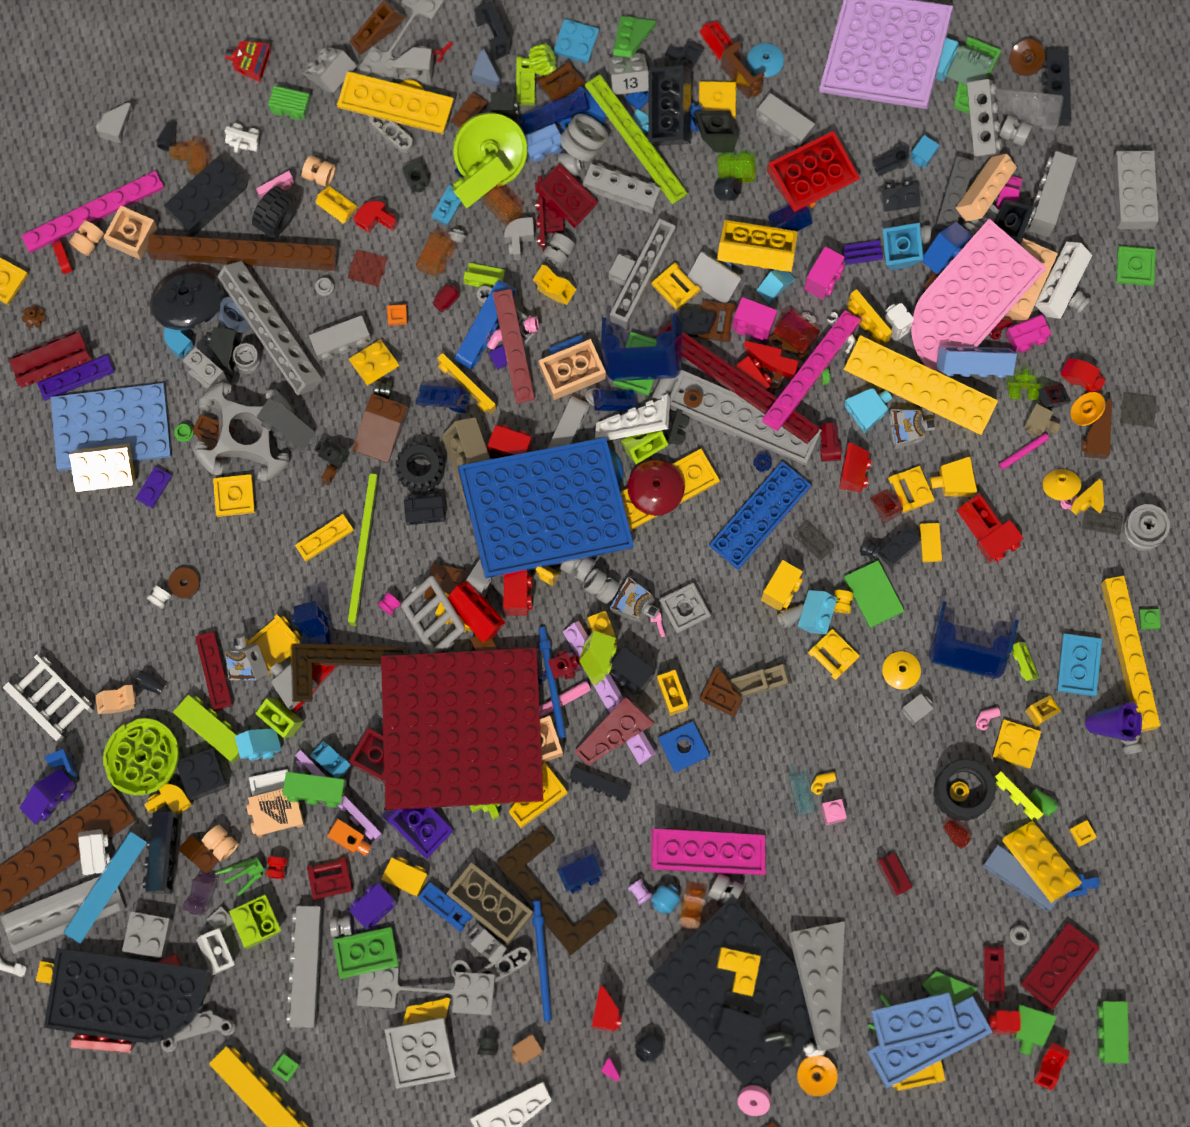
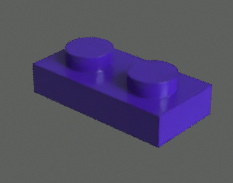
M154 467L135 499L153 509L170 482L172 475Z

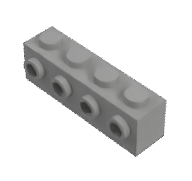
M600 164L590 165L583 182V187L588 192L651 214L654 212L661 190L654 183L642 182L637 177L625 176L620 171L608 170Z

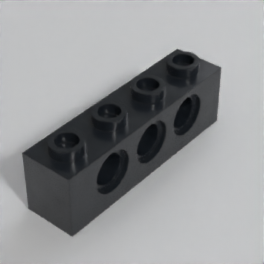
M1046 50L1045 62L1042 67L1044 68V74H1042L1041 79L1042 85H1045V91L1042 93V102L1046 105V109H1043V120H1046V126H1069L1072 119L1069 50ZM1051 69H1055L1059 73H1053ZM1052 86L1058 87L1059 90H1054ZM1053 103H1056V104H1058L1060 107H1059V108H1056V107H1054L1052 104H1053Z

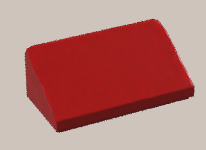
M718 20L704 24L699 31L718 60L722 59V52L734 44Z

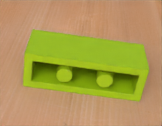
M495 153L492 155L488 154L482 159L480 165L471 167L467 171L468 174L466 176L456 179L451 189L463 205L468 208L511 173Z

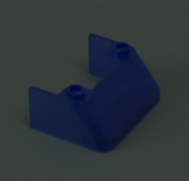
M672 314V331L659 334L656 346L620 348V341L617 336L613 335L612 326L606 317H602L601 349L605 371L609 379L612 381H630L677 377L681 372L683 325L677 314Z
M943 601L939 607L928 657L930 661L937 665L991 679L1000 678L1005 672L1013 649L1019 620L1015 619L1011 624L1008 637H997L993 642L992 648L954 639L956 634L955 626L951 622L943 620L947 604L946 601Z

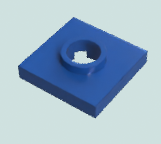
M693 721L658 737L674 773L710 757ZM685 739L691 743V749L688 753L678 751L677 743L680 740Z

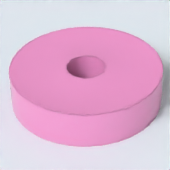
M751 1085L744 1087L740 1091L738 1105L744 1113L760 1116L769 1110L771 1097L762 1087Z

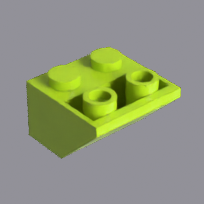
M593 631L585 641L579 660L593 685H597L601 680L605 679L606 674L610 673L612 667L610 658L614 656L617 648L614 645L615 637Z
M266 895L229 911L243 946L246 949L263 943L281 932Z

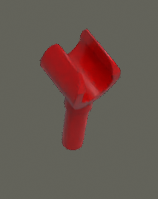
M449 42L440 51H433V59L436 55H440L437 63H441L444 60L443 55L453 43Z

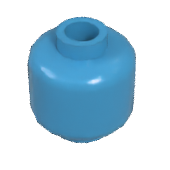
M670 884L668 886L660 885L651 897L652 907L663 915L665 913H672L680 902V897L677 894L679 890Z

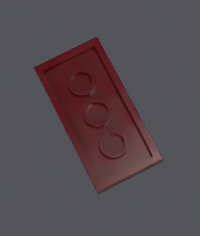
M1067 923L1020 986L1052 1011L1100 947L1070 923Z

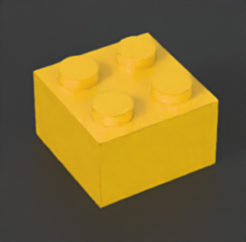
M782 560L765 588L761 601L778 611H781L783 608L787 609L794 596L792 594L793 591L797 593L802 584L803 578L801 576L803 571Z

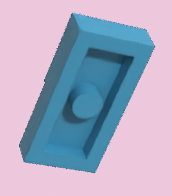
M448 185L432 214L433 219L449 226L461 204L460 199L451 189V185Z

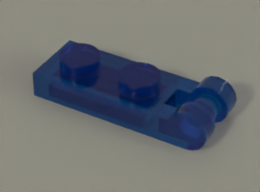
M420 385V394L416 398L415 404L423 407L436 406L460 409L465 391L461 388Z

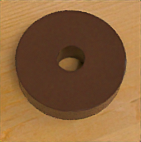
M179 568L170 575L168 586L176 597L188 599L198 592L200 580L192 569ZM183 580L187 581L186 586H181Z

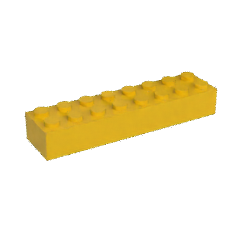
M861 335L844 368L846 372L979 435H982L998 400Z

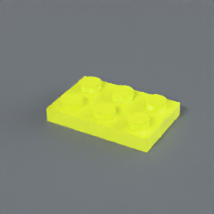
M1002 772L995 777L997 779L996 784L1003 791L1007 789L1011 793L1009 797L1017 805L1021 803L1025 807L1023 812L1030 819L1035 817L1038 820L1043 815Z

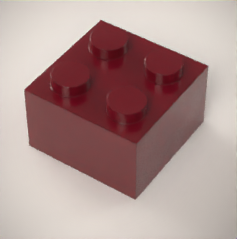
M368 728L351 756L349 763L351 766L385 784L383 736Z

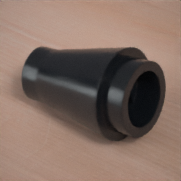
M170 122L165 124V127L156 139L159 149L170 151L174 147L175 124Z
M142 670L135 681L138 688L154 692L158 695L161 694L165 687L149 671L145 672Z

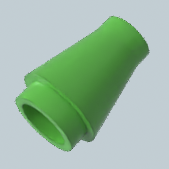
M1037 788L1029 796L1043 815L1046 814L1048 817L1059 807L1056 803L1057 800L1044 794Z

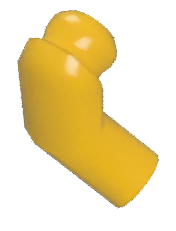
M830 772L817 775L811 785L812 792L820 795L826 783L836 781L835 773Z

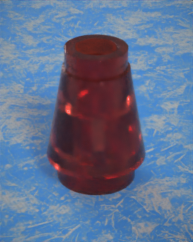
M952 820L943 827L955 847L963 849L972 840L969 836L970 833L956 823H953Z

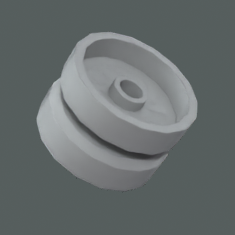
M583 114L575 115L560 136L563 148L570 155L587 162L593 161L600 151L599 149L602 148L608 139L605 128L594 118Z
M1152 504L1136 507L1123 524V535L1126 542L1139 551H1149L1156 548L1167 537L1170 530V521L1167 514L1160 507Z

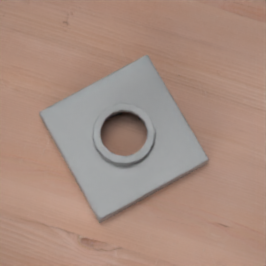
M694 583L659 599L676 634L711 617ZM681 603L690 604L692 607L691 614L687 616L680 615L678 613V606Z

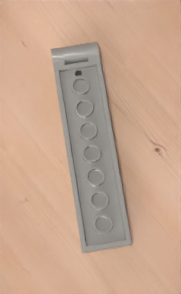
M669 364L666 365L651 398L656 402L662 399L661 396L668 394L671 410L676 411L680 409L683 411L682 414L733 437L739 436L803 465L807 464L821 433L819 429V432L813 439L806 444L783 427L777 432L762 423V418L765 414L734 392ZM690 389H696L702 394V403L696 408H689L683 400L685 392ZM694 395L689 397L692 401L697 399Z

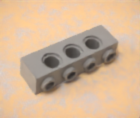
M990 79L967 82L974 157L984 158L1000 155L1002 141L998 138L1000 122L996 117V113L999 112L998 103L995 102L994 96L997 94L996 84ZM986 95L987 102L981 105L980 99ZM988 114V122L982 123L983 115ZM990 132L991 138L985 142L983 139L984 135Z

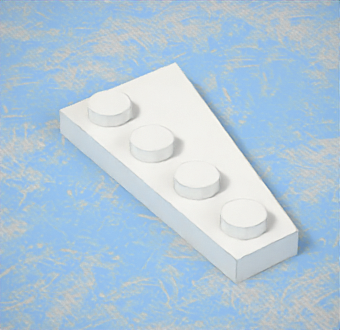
M669 395L661 396L662 399L656 402L653 400L646 402V406L639 409L635 407L629 409L624 415L620 416L617 414L597 422L595 439L606 437L608 441L668 429Z
M540 1082L470 1119L474 1127H522L525 1122L551 1102V1098L543 1082Z

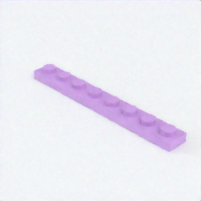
M578 621L569 626L563 633L573 651L580 658L583 645L588 636ZM606 674L604 680L594 685L609 713L624 699L610 674ZM643 731L626 741L639 765L656 755Z

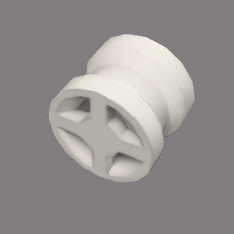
M155 585L153 593L148 595L147 599L163 609L165 601L170 599L171 595Z

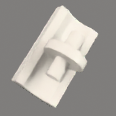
M234 123L231 127H226L225 143L234 146L235 153H240L241 149L257 152L259 131L257 129L251 128L248 132H244L243 127L237 123Z

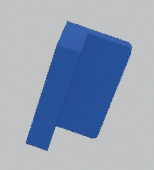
M64 749L45 756L47 764L57 769L65 765L69 774L74 777L79 776L71 754Z

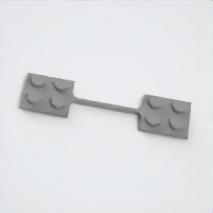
M403 0L401 4L413 10L409 21L389 51L382 52L372 47L355 74L392 82L394 79L392 63L397 59L393 58L391 54L416 15L421 14L432 20L445 0Z
M399 968L366 973L359 977L357 1006L395 1008L397 993L404 990L451 994L453 996L452 1013L492 1015L495 975L456 972L455 986L452 990L401 987L398 984Z

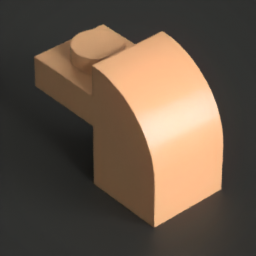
M125 685L118 690L102 691L95 695L98 714H111L134 709L136 694L133 691L132 685Z

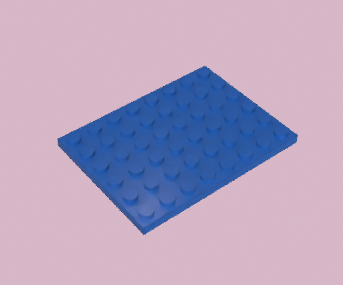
M606 437L458 466L485 579L632 549L634 547Z

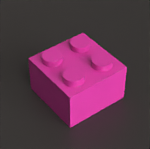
M825 246L807 276L804 290L823 300L826 295L830 296L835 288L836 281H839L843 275L845 257Z
M742 297L734 316L732 329L739 335L747 334L758 342H767L775 324L777 310Z

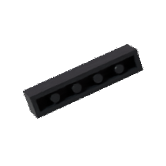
M573 767L569 777L572 783H580L582 787L587 789L590 787L599 794L600 792L605 793V796L609 798L615 797L621 803L623 801L626 802L630 793L629 788L577 767Z

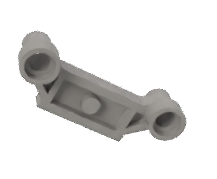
M212 1010L200 1013L185 1030L170 1039L161 1041V1047L166 1052H174L178 1047L179 1041L216 1030L220 1031L223 1035L230 1036V1034L232 1035L236 1031V1024L232 1020H225L214 1015ZM225 1024H229L227 1031L224 1030ZM170 1040L171 1045L167 1048L166 1042Z

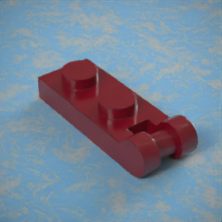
M983 945L984 1001L1005 1002L1004 946L990 947V945ZM990 955H997V961H990Z

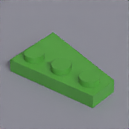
M620 16L613 55L632 57L641 46V42L647 39L649 32L655 29L657 21Z

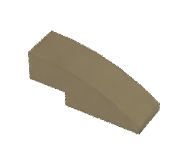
M783 664L729 680L741 698L792 684L787 666Z

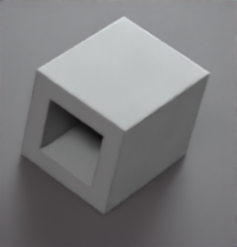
M618 254L609 272V279L625 286L635 266L633 258L628 255L622 256Z
M920 694L904 706L901 711L914 726L932 712L933 703L927 696L924 697Z

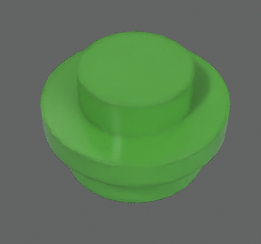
M182 423L175 428L174 435L178 441L188 442L192 439L194 432L189 424Z

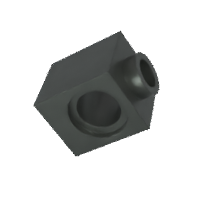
M419 160L402 167L403 175L412 193L422 192L429 186L428 179ZM414 176L421 177L418 181L412 180Z

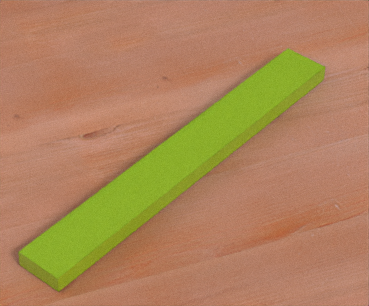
M598 75L587 82L585 87L672 205L688 194L653 145L648 142L647 137L602 76Z
M371 473L368 480L348 616L350 626H357L379 480L377 474Z

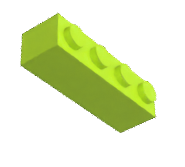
M187 695L173 713L234 764L240 758L235 740L237 735L231 731L233 727L225 720L221 723L217 719L219 715L211 708L206 710L202 706L204 702L197 696L192 698L190 695Z

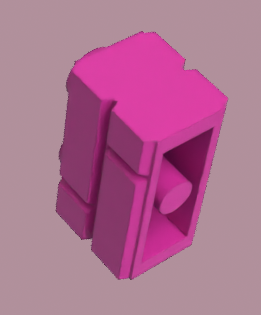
M1039 315L1008 328L1006 336L1014 352L1020 351L1024 353L1029 351L1031 346L1035 344L1038 346L1046 344L1051 336V331L1046 324L1044 316Z

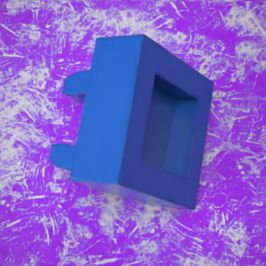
M646 91L629 93L625 100L636 110H641L648 103V93Z

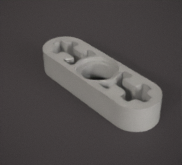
M369 116L370 125L400 152L406 153L412 149V138L396 123L381 119V122L384 124L382 127L380 122L377 121L375 123V117ZM394 128L396 133L393 136H389L386 134V130ZM399 135L402 141H407L408 146H401V141L398 139Z

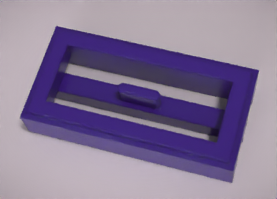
M880 240L844 245L842 247L845 265L883 259ZM876 247V248H872V249H866V250H859V251L847 252V251H849V250H856V249ZM877 253L874 256L848 259L851 256Z

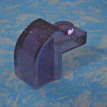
M199 872L193 880L190 895L185 900L182 910L200 916L202 913H206L213 898L218 877Z

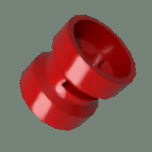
M269 856L267 861L269 867L266 870L265 877L285 879L284 867L287 865L288 859Z

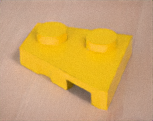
M444 998L407 1007L403 1025L444 1017L446 1020L451 999Z

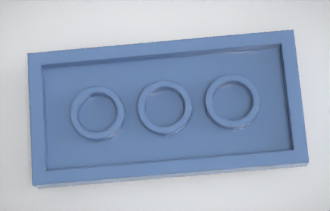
M949 993L871 1011L881 1052L960 1033Z

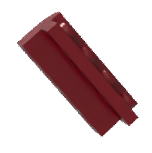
M80 329L9 357V363L15 374L16 383L21 388L92 360Z

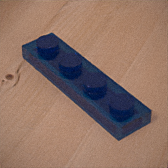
M580 91L517 118L520 128L526 136L590 109L585 91Z

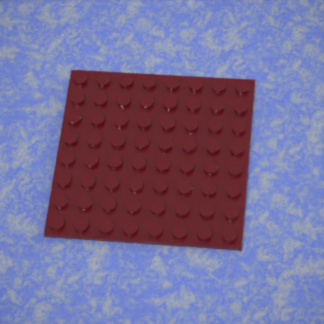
M536 648L381 656L385 810L544 802Z

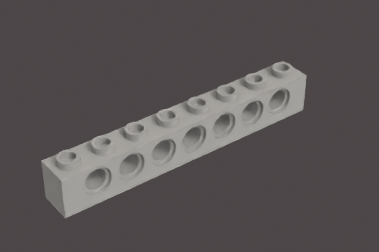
M239 261L225 265L217 276L297 396L315 390L322 381V378L243 262Z

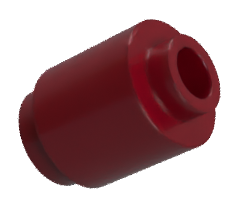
M445 285L436 294L432 304L443 313L459 298V291L453 285Z

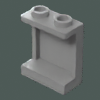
M196 347L183 359V362L191 369L188 373L207 390L221 382L228 383L224 372Z

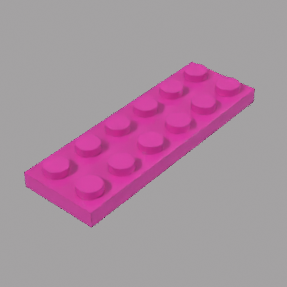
M652 829L651 870L765 875V835Z

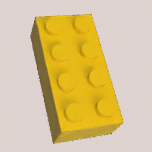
M724 220L717 260L791 272L798 231Z

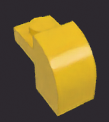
M541 265L533 278V281L538 285L537 289L542 294L562 304L567 305L577 290L567 279L557 277L545 265Z
M165 784L159 789L160 795L155 794L147 799L148 802L144 804L150 813L168 804L171 811L177 815L193 806L185 792L171 784Z

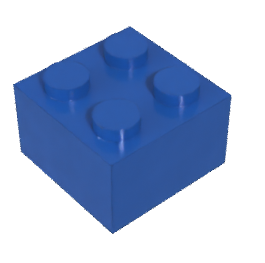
M955 222L938 234L925 253L922 262L938 275L962 251L973 235Z

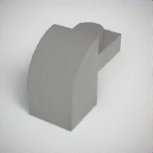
M533 217L516 219L505 229L504 241L508 243L509 255L513 254L514 260H521L520 242L534 241Z
M478 923L465 937L492 964L500 960L506 950L502 944Z

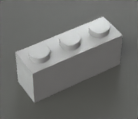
M771 93L757 109L756 117L759 122L771 126L776 134H782L794 146L798 145L801 147L814 131L815 124Z
M362 315L309 335L318 361L330 360L335 354L348 353L351 348L356 346L359 348L364 347L371 341Z

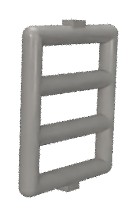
M430 576L421 585L415 586L411 590L412 593L401 603V607L429 654L440 653L445 648L451 647L454 644L453 641L465 631V626L436 578ZM431 586L436 596L415 615L410 605ZM441 602L446 612L424 631L419 621ZM451 618L456 629L434 647L429 637Z

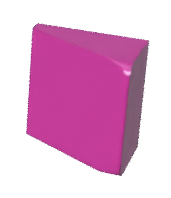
M608 1058L601 1071L615 1081H619L620 1077L610 1058Z

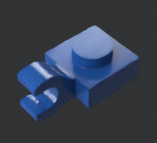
M1083 874L1076 875L1082 883L1079 887L1067 893V898L1087 895V889L1099 888V878L1095 877L1085 880Z

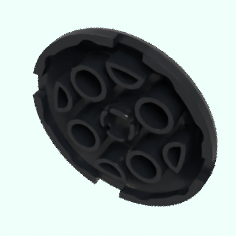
M198 267L181 268L169 273L157 283L150 298L151 312L156 321L166 328L172 330L193 329L195 325L204 321L207 323L217 314L224 299V290L220 280L212 272Z

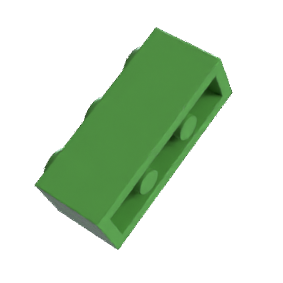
M286 772L282 796L287 798L288 802L298 803L299 800H305L306 804L318 805V802L326 803L327 807L337 808L338 805H343L346 781L344 779Z
M1100 1002V1006H1097V1017L1100 1018V1026L1097 1027V1037L1101 1038V1046H1098L1097 1049L1098 1059H1101V1063L1127 1064L1129 1063L1128 1002Z

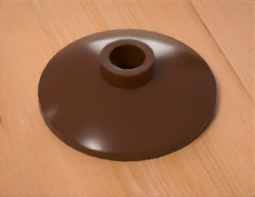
M1026 39L1020 41L1011 51L1010 65L1021 76L1034 75L1044 65L1045 50L1035 40ZM1032 56V60L1028 62V57Z

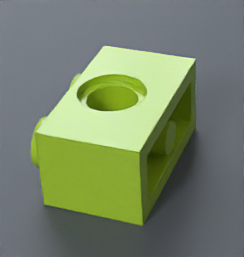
M662 430L629 436L620 440L627 455L635 464L668 446Z
M276 697L266 698L255 713L283 738L293 737L304 722Z

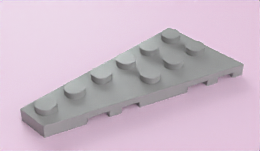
M845 921L789 933L818 1052L840 1046Z

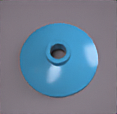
M761 43L750 50L747 62L754 74L758 75L762 72L764 77H772L782 69L784 56L777 46L770 43ZM767 55L769 59L766 60L763 56Z

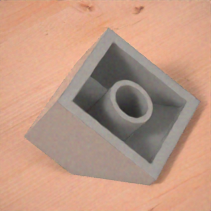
M425 46L413 47L392 63L395 81L413 80L423 84L432 83L434 62L431 49Z

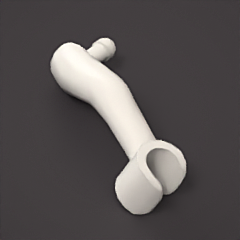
M835 312L831 313V316L836 318L835 320L827 319L830 326H833L839 319ZM853 334L847 340L850 344L845 350L847 354L850 353L852 347H855L857 343Z
M0 957V970L21 977L24 976L27 969L26 966L18 963L15 966L8 965Z

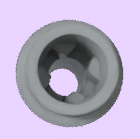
M800 604L781 610L777 615L779 624L783 628H790L800 619L804 606Z

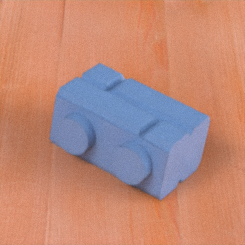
M555 123L525 136L527 157L530 162L542 161L546 155L551 153L555 155L562 151L561 135Z

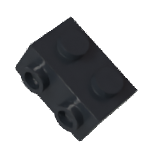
M912 179L902 180L900 184L888 182L884 183V186L879 187L884 212L921 206L919 184Z

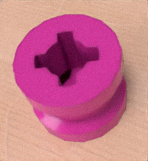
M387 592L385 598L378 601L377 605L389 616H392L394 610L399 608L401 603Z

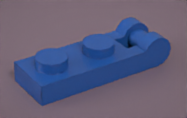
M431 882L418 896V899L459 932H462L466 922H470L473 918L471 914ZM457 912L462 915L458 921L453 919Z

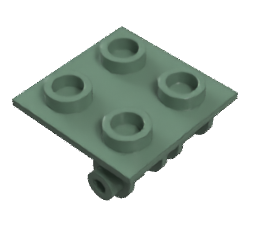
M959 46L946 77L967 85V82L985 80L995 59L965 46Z

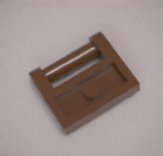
M568 61L545 77L536 79L540 88L553 103L579 89V87L584 86L583 79ZM566 72L568 73V74L564 75L563 77L557 79L556 81L552 82L551 84L547 85V83L551 82L552 80L558 78L559 76L565 74Z
M702 301L701 310L714 313L717 318L710 333L704 335L697 334V338L730 342L731 322L736 305ZM720 311H726L723 331L719 334L717 333Z

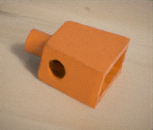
M339 819L336 820L326 836L351 853H354L356 850L366 856L372 847L362 840L364 835ZM348 836L355 838L354 844L347 842Z

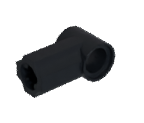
M897 147L894 152L873 160L872 164L876 174L879 177L897 168H905L908 165L910 154L907 148ZM898 155H903L905 159L898 160L896 157Z

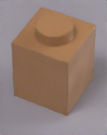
M530 1035L512 1047L514 1052L511 1055L517 1064L521 1062L524 1065L543 1053L534 1036Z

